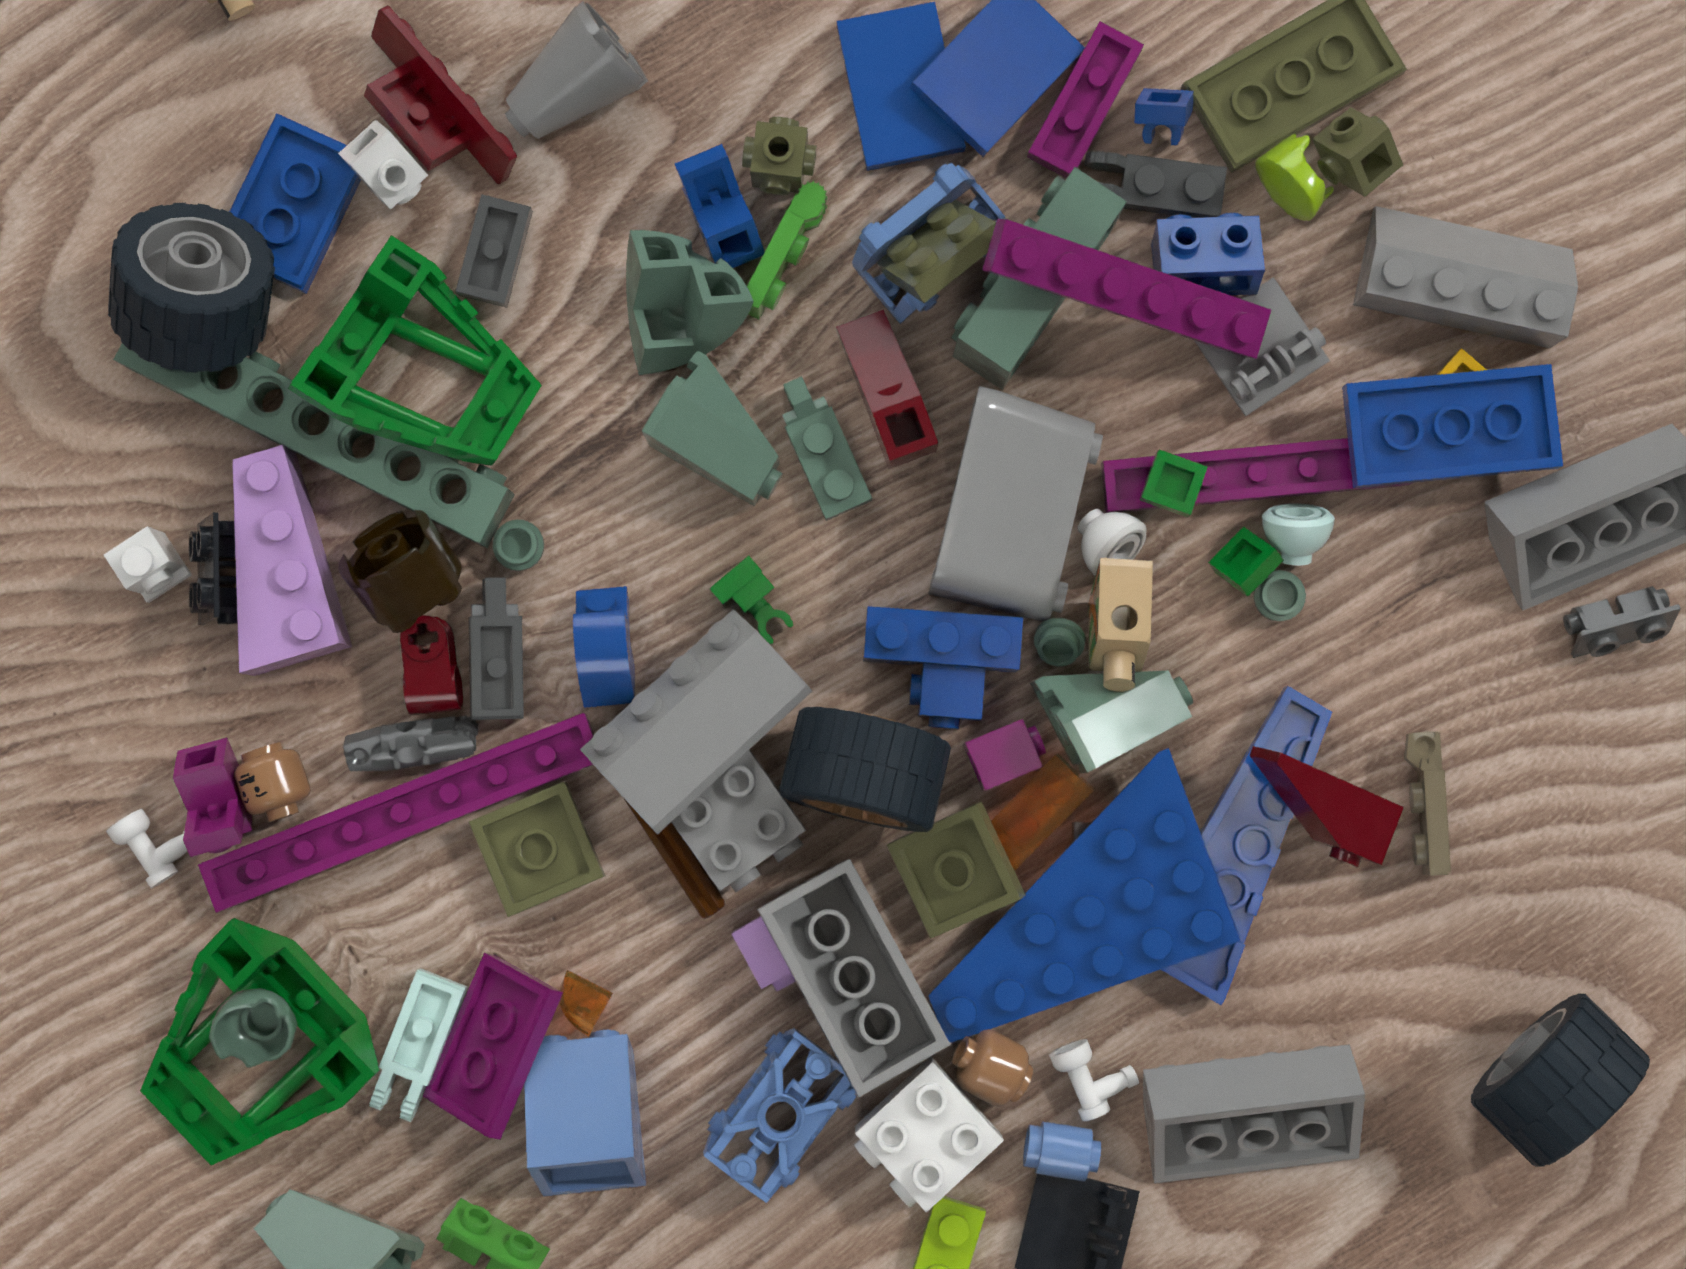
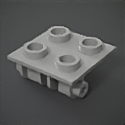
M1274 277L1262 284L1257 294L1245 295L1241 298L1242 300L1271 309L1257 359L1246 358L1195 341L1245 417L1330 361L1321 348L1326 344L1323 334L1316 327L1311 330L1308 329Z

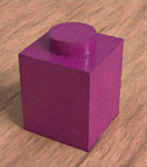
M1023 719L963 743L982 791L1043 767L1039 756L1046 754L1045 746L1036 726L1033 725L1027 728Z

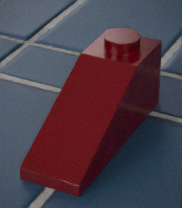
M1252 747L1249 756L1311 838L1332 847L1329 857L1357 868L1361 859L1379 865L1383 864L1404 809L1403 806L1281 752Z

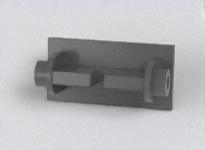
M1653 586L1617 596L1615 602L1620 611V614L1614 615L1607 599L1574 607L1571 609V614L1564 615L1563 617L1567 633L1569 635L1577 633L1578 636L1571 655L1573 658L1591 654L1593 657H1600L1612 653L1620 645L1637 640H1640L1641 643H1651L1660 640L1671 631L1681 608L1679 604L1670 606L1669 597L1665 589L1656 590Z

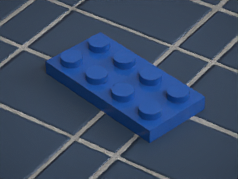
M1551 364L1347 383L1342 387L1353 488L1551 470L1563 466Z

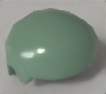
M262 988L241 990L231 996L218 1009L212 1021L209 1039L216 1055L220 1059L233 1056L242 1060L247 1068H251L265 1061L277 1060L291 1048L295 1037L297 1021L288 1003L280 995Z

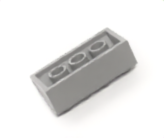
M1375 206L1371 216L1353 305L1551 348L1569 335L1578 291L1573 249Z
M1669 424L1485 501L1489 540L1516 602L1522 610H1526L1686 543V437L1673 424Z
M733 609L722 620L716 622L709 629L708 633L684 655L675 659L671 666L647 689L638 693L632 702L612 721L600 728L593 738L580 750L644 821L659 834L805 699L812 690L759 632Z
M850 859L839 862L757 909L857 1097L863 1096L951 1045Z
M1350 1044L1332 1047L1318 1046L1313 1049L1283 1053L1268 1052L1259 1056L1234 1059L1219 1058L1209 1062L1177 1066L1163 1065L1158 1068L1144 1069L1143 1106L1154 1184L1358 1159L1365 1092Z

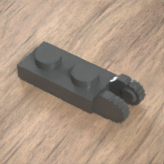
M1103 151L1086 153L1085 166L1096 171L1123 174L1121 187L1114 184L1099 183L1127 201L1124 209L1167 215L1183 214L1189 215L1192 218L1218 217L1221 215L1227 167L1127 154L1125 157L1118 153Z

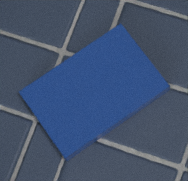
M991 0L912 82L910 89L984 157L1082 54L1085 47L1036 0Z
M935 1L837 21V31L866 170L870 171L965 152L964 139L910 89L912 82L945 49Z
M276 113L229 212L233 213L237 218L244 219L250 223L267 240V246L274 255V279L307 294L361 179L338 154L347 146L346 144Z

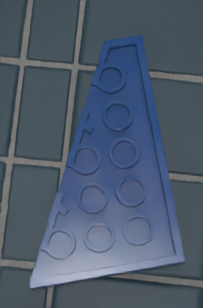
M1169 748L1159 751L1025 892L1026 896L1018 900L928 996L948 1041L952 1043L966 1036L969 1037L983 1030L1007 1024L1241 941Z

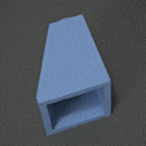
M599 1030L590 1033L589 1038L568 1040L567 1037L561 1035L544 1036L524 1083L527 1169L542 1195L552 1196L646 1186L634 1051L628 1034L620 1035L619 1032L614 1030Z

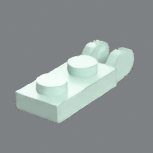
M417 969L379 1065L382 1071L369 1103L370 1107L381 1111L391 1096L395 1077L399 1075L412 1080L408 1094L402 1102L399 1118L409 1122L413 1120L426 1086L430 1084L468 986L424 969Z

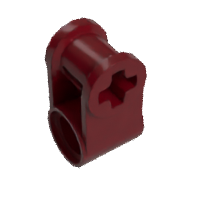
M422 615L417 618L416 622L409 629L400 633L404 669L403 692L408 714L411 716L462 710L463 686L457 664L453 629L447 621L439 617ZM425 625H427L428 631L438 633V642L430 644L429 653L427 646L418 645L417 636L425 634Z

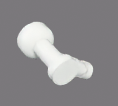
M139 809L119 820L106 832L115 844H128L149 875L146 882L152 889L178 872L172 862L183 856L187 849L183 842L184 831L183 834L168 840L156 848L146 834L150 820L144 810Z
M1087 1039L1069 1043L1049 1054L1054 1068L1060 1072H1067L1081 1104L1078 1113L1082 1121H1090L1108 1113L1111 1109L1107 1098L1116 1095L1126 1087L1131 1088L1139 1084L1137 1074L1131 1065L1120 1069L1118 1073L1107 1075L1093 1082L1086 1065L1092 1057V1050Z

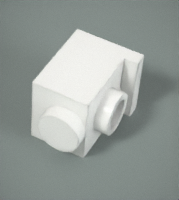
M148 526L104 554V557L125 589L140 593L148 603L192 575L166 534Z

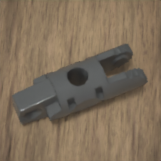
M460 715L459 717L429 718L387 724L345 736L343 744L346 763L350 771H391L439 764L444 761L458 760V758L464 759L474 755V751H476V735H478L479 723H476V720H470V717H467V715Z

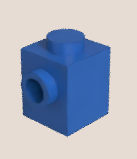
M923 663L921 675L911 674L909 705H919L918 717H929L928 727L959 729L960 720L980 721L982 720L985 668Z

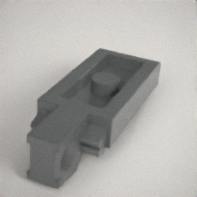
M487 577L482 579V604H471V616L468 617L470 720L524 719L522 616H519L518 604H506V578Z

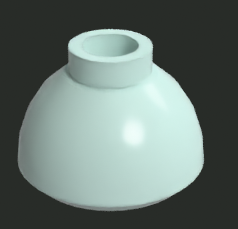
M1298 503L1276 505L1270 507L1262 514V526L1270 544L1281 553V557L1284 560L1282 563L1295 566L1308 565L1312 562V554L1322 548L1329 539L1335 517L1323 507Z

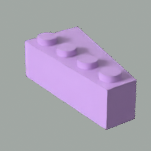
M284 445L233 459L239 673L256 676L352 647L297 454Z

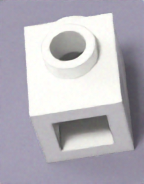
M377 120L373 121L338 153L389 209H392L397 203L403 205L414 198L421 189L420 183L428 176L392 133Z

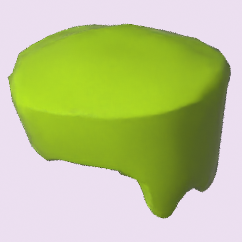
M1292 134L1259 157L1255 162V168L1261 183L1277 205L1291 217L1311 221L1323 202L1333 193L1334 188L1333 186L1325 188L1324 181L1316 175L1306 161L1304 151L1310 143L1309 136L1305 135L1296 138L1297 135Z

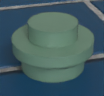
M511 520L504 523L496 531L493 538V552L496 559L504 567L514 571L527 570L535 566L541 559L544 552V539L539 529L532 523L525 520Z
M1276 570L1254 590L1253 597L1255 606L1261 615L1269 620L1281 622L1292 619L1299 614L1305 604L1306 592L1303 583L1296 575L1288 571Z
M1051 618L1043 621L1037 627L1034 635V645L1038 655L1044 662L1053 666H1067L1073 663L1082 654L1086 642V637L1081 627L1075 622L1064 618Z

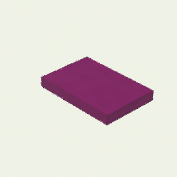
M484 953L423 1097L484 1136L501 1140L563 992L498 956Z

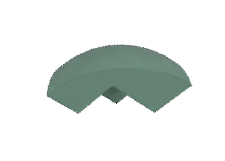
M630 230L626 260V294L630 336L638 374H652L687 364L697 351L706 355L731 337L744 322L753 304L750 291L738 273L722 258H719L714 264L705 257L695 253L692 250V242L686 238L658 231Z

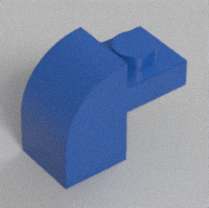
M720 144L675 163L687 202L714 264L719 258H722L734 268L763 256L765 251L754 219L742 197L723 145Z
M627 586L576 591V614H573V636L576 668L583 706L586 708L630 704L635 697V664L630 642Z

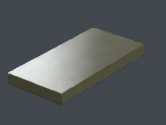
M1327 0L1185 81L1181 86V90L1194 91L1193 110L1230 172L1233 173L1261 157L1292 134L1299 135L1400 77L1407 68L1365 0Z

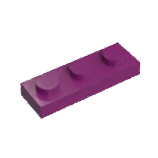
M1099 21L1028 151L1027 158L1067 179L1074 167L1078 168L1138 59L1144 44Z

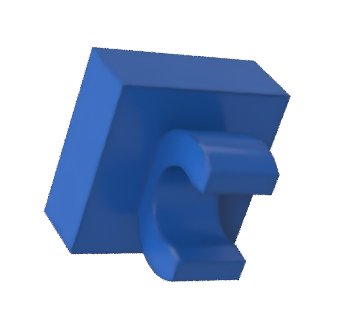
M1143 88L1135 103L1134 123L1145 124L1142 132L1145 144L1152 143L1155 137V127L1158 125H1164L1170 129L1172 134L1171 145L1177 146L1184 133V126H1186L1193 111L1194 91Z

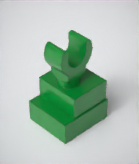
M749 555L709 588L722 605L733 599L744 613L749 611L759 623V634L769 644H773L774 640L766 631L768 620L777 617L783 620L787 627L791 628L793 626L790 615L782 610H774L764 597L774 590L775 587L764 576L762 570Z

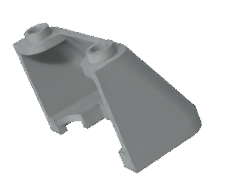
M979 386L969 419L970 426L966 434L960 466L939 548V555L928 594L1043 622L1050 619L1052 611L1061 613L1063 610L1068 583L1061 582L1060 578L1087 463L1096 465L1103 435L1094 433V422L998 390Z

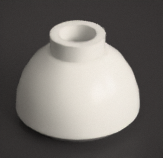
M1094 509L1087 513L1080 521L1078 531L1083 535L1081 550L1088 569L1095 576L1100 558L1133 560L1146 540V525L1138 518L1127 513L1110 512L1104 514L1100 509Z

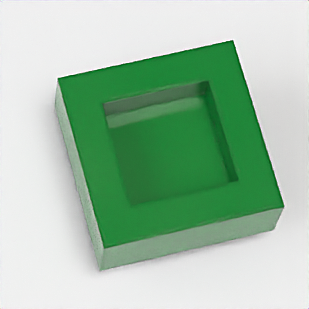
M1159 449L1155 454L1139 500L1188 518L1192 513L1208 467Z
M1243 526L1208 563L1217 575L1248 597L1284 560L1274 547Z

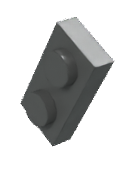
M481 194L455 291L458 296L508 308L533 214L530 206Z

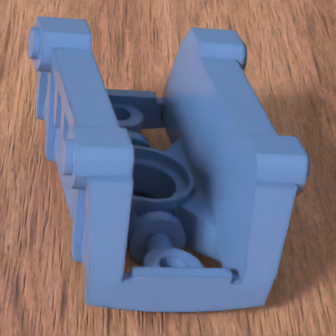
M953 163L942 165L935 172L936 175L933 177L935 182L882 224L879 222L868 224L859 236L861 242L852 260L853 267L900 324L916 309L919 312L930 310L937 303L936 300L939 298V295L935 294L927 302L923 303L907 292L898 305L895 306L893 300L898 295L900 287L888 280L883 273L873 278L867 272L869 268L887 254L888 247L896 239L914 233L927 222L928 215L935 208L942 204L953 202L969 189L975 194V198L969 205L970 208L993 221L1006 219L1005 215L977 184L970 172L959 165L956 167Z
M795 1028L785 1031L784 1034L779 1031L777 1035L773 1034L765 1045L767 1047L765 1050L767 1056L728 1109L726 1111L722 1109L719 1113L716 1111L708 1122L710 1126L707 1130L711 1133L703 1151L705 1158L765 1203L771 1199L781 1185L786 1188L795 1182L800 1174L798 1173L800 1166L797 1163L835 1111L838 1108L841 1110L845 1107L848 1108L856 1098L855 1091L839 1061ZM803 1044L810 1049L805 1064L806 1073L800 1081L792 1078L784 1089L783 1068L800 1045ZM836 1069L841 1072L821 1101L807 1104L813 1096L809 1088L815 1079H823ZM786 1102L795 1109L797 1117L795 1124L790 1129L777 1131L767 1123L766 1111L773 1103ZM756 1128L748 1138L753 1145L747 1153L738 1154L729 1162L719 1158V1155L736 1132ZM778 1144L779 1157L768 1171L760 1187L753 1183L757 1170L756 1160L762 1152L770 1154Z

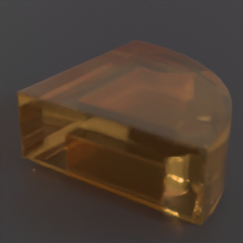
M567 970L559 988V991L563 992L559 1001L561 1010L576 1029L590 1037L613 993Z

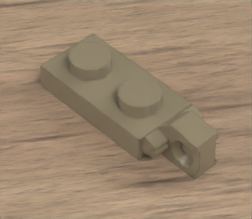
M1440 732L1406 734L1404 760L1417 772V782L1409 784V802L1411 813H1419L1420 834H1413L1412 836L1414 864L1422 865L1423 875H1449V872H1451L1446 782L1445 770H1442Z

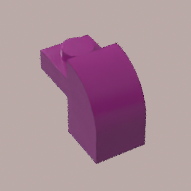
M227 737L177 751L173 780L187 810L183 842L190 857L207 852L213 854L224 852L233 845L240 844L243 833L252 831V815L247 813L244 808L234 778V771L239 764Z

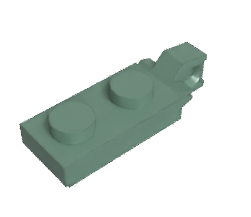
M802 376L783 384L784 391L793 409L782 414L786 423L785 430L825 520L828 521L871 502L873 498L832 407L828 406L825 397L823 396L813 401Z

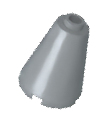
M582 1L573 8L506 98L510 109L505 115L512 126L523 137L531 133L534 137L540 139L641 89L648 82L644 71L631 52L626 53L618 41L620 38L590 4H585Z

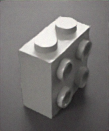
M750 749L672 821L719 891L731 885L735 893L761 875L755 866L766 858L773 855L779 863L803 846L798 836L806 831L801 821L787 801L780 795L779 790Z

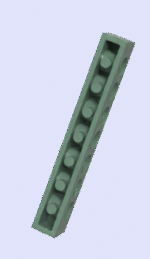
M123 343L113 359L126 368L279 445H284L291 451L413 512L415 510L424 511L431 521L485 548H488L515 496L511 490L503 486L507 477L482 464H479L475 472L459 464L458 459L373 435L375 446L371 454L364 458H355L352 450L355 440L359 436L369 433L358 430L330 415L327 429L319 435H310L308 432V421L312 415L322 410L290 391L288 387L293 380L277 373L281 365L256 351L249 358L245 357L243 362L237 365L227 366L218 371H198V373L177 369L170 370L160 367L156 363L147 362L138 357V354L133 350H129ZM228 367H236L238 378L235 384L228 389L220 390L218 386L220 373ZM282 389L284 396L282 405L273 412H265L263 409L265 395L271 390ZM407 457H418L421 463L419 474L410 481H401L397 473L400 462ZM454 479L464 480L467 488L464 498L455 504L445 503L442 495L445 485Z

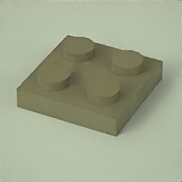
M957 200L942 204L928 215L927 222L914 233L896 239L888 247L887 254L876 263L888 280L925 303L987 254L996 222Z
M567 781L469 821L508 917L606 876Z
M982 801L934 822L933 828L928 832H912L887 844L930 939L1021 900L1026 896Z

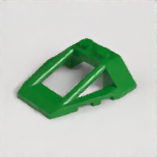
M391 235L319 346L314 348L288 389L331 417L363 432L464 462L492 466L542 385L503 340L496 341L476 319L478 312L467 299L461 301L446 285L445 280L447 277L435 263ZM417 291L479 351L401 317ZM390 334L486 376L454 428L357 386L359 380Z
M233 918L197 954L191 971L194 973L186 991L178 999L174 1009L177 1012L167 1036L159 1044L140 1092L212 1166L259 1145L270 1137L286 1130L290 1131L324 1113L328 1114L343 1107L380 1070L366 1015L294 940ZM220 978L232 993L190 1033ZM262 988L280 995L288 1003L296 1017L297 1026L315 1045L242 1116L191 1061L211 1042L209 1035L212 1021L220 1006L238 991ZM312 1076L323 1086L272 1116Z

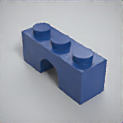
M868 606L863 662L904 665L928 663L985 668V671L1015 673L1020 670L1023 618Z

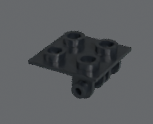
M213 512L197 524V531H191L189 534L190 562H197L198 581L191 582L189 587L190 613H198V625H205L217 619V624H238L237 588L219 587V584H236V576H219V569H236V561H219V558H236L234 521H219L218 512Z
M1037 1174L1014 1268L1122 1269L1140 1191L1087 1178L1084 1182Z

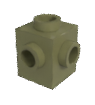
M1351 107L1342 115L1336 117L1330 125L1312 139L1321 158L1317 161V164L1325 178L1335 185L1340 182L1364 197L1403 166L1387 125L1377 116L1368 117Z
M772 117L769 119V123L757 121L755 137H745L742 167L750 168L752 187L760 188L761 191L773 195H788L790 192L798 193V189L802 187L804 175L813 176L817 145L808 144V128L799 127V122L794 119ZM769 149L787 151V153L777 157L772 155Z

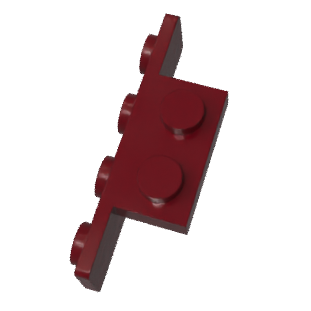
M387 5L379 9L371 37L397 68L367 84L364 97L428 171L467 149L497 184L508 180L517 159V154L513 150L509 139L492 126L481 113L475 99L469 94H465L448 75L443 62L439 58L432 56L417 39L411 25L406 20L399 18L390 6Z

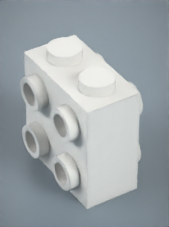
M929 1057L855 1125V1134L860 1140L854 1146L873 1168L882 1163L895 1177L890 1186L908 1207L911 1208L917 1202L927 1213L996 1149L1004 1139L996 1127L932 1057Z

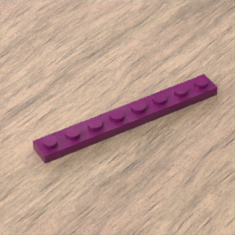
M581 713L198 864L215 912H222L593 766L592 762L580 750L594 736L587 714Z

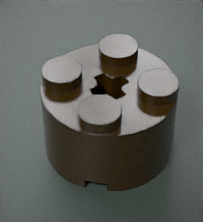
M415 510L417 517L407 518L403 511H400L373 523L353 541L357 550L350 560L343 554L339 562L340 575L373 619L381 625L388 626L393 633H400L409 629L418 617L427 613L436 605L443 606L451 603L462 591V586L458 582L462 570L461 562L431 519L422 510Z

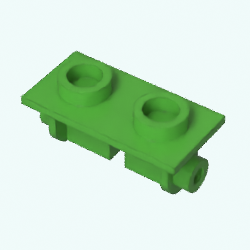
M463 1198L459 1199L444 1221L441 1231L436 1240L444 1244L443 1250L454 1254L474 1267L482 1253L490 1256L491 1259L485 1269H539L550 1250L548 1247L537 1242L530 1234L516 1230L492 1216L485 1208L473 1205Z

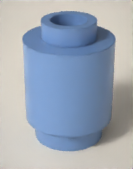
M1042 1121L1041 1126L1028 1125L1023 1152L1024 1167L1035 1168V1174L1084 1182L1087 1179L1088 1172L1097 1173L1101 1156V1141L1093 1140L1092 1129Z

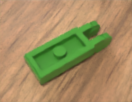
M807 181V184H802V187L798 189V194H795L788 210H786L747 285L753 299L748 315L760 320L766 307L774 310L786 287V283L780 279L788 263L797 266L809 243V238L803 236L804 232L819 227L823 219V214H825V209H827V191L824 190V186L819 185V182L814 183L813 181L809 183Z

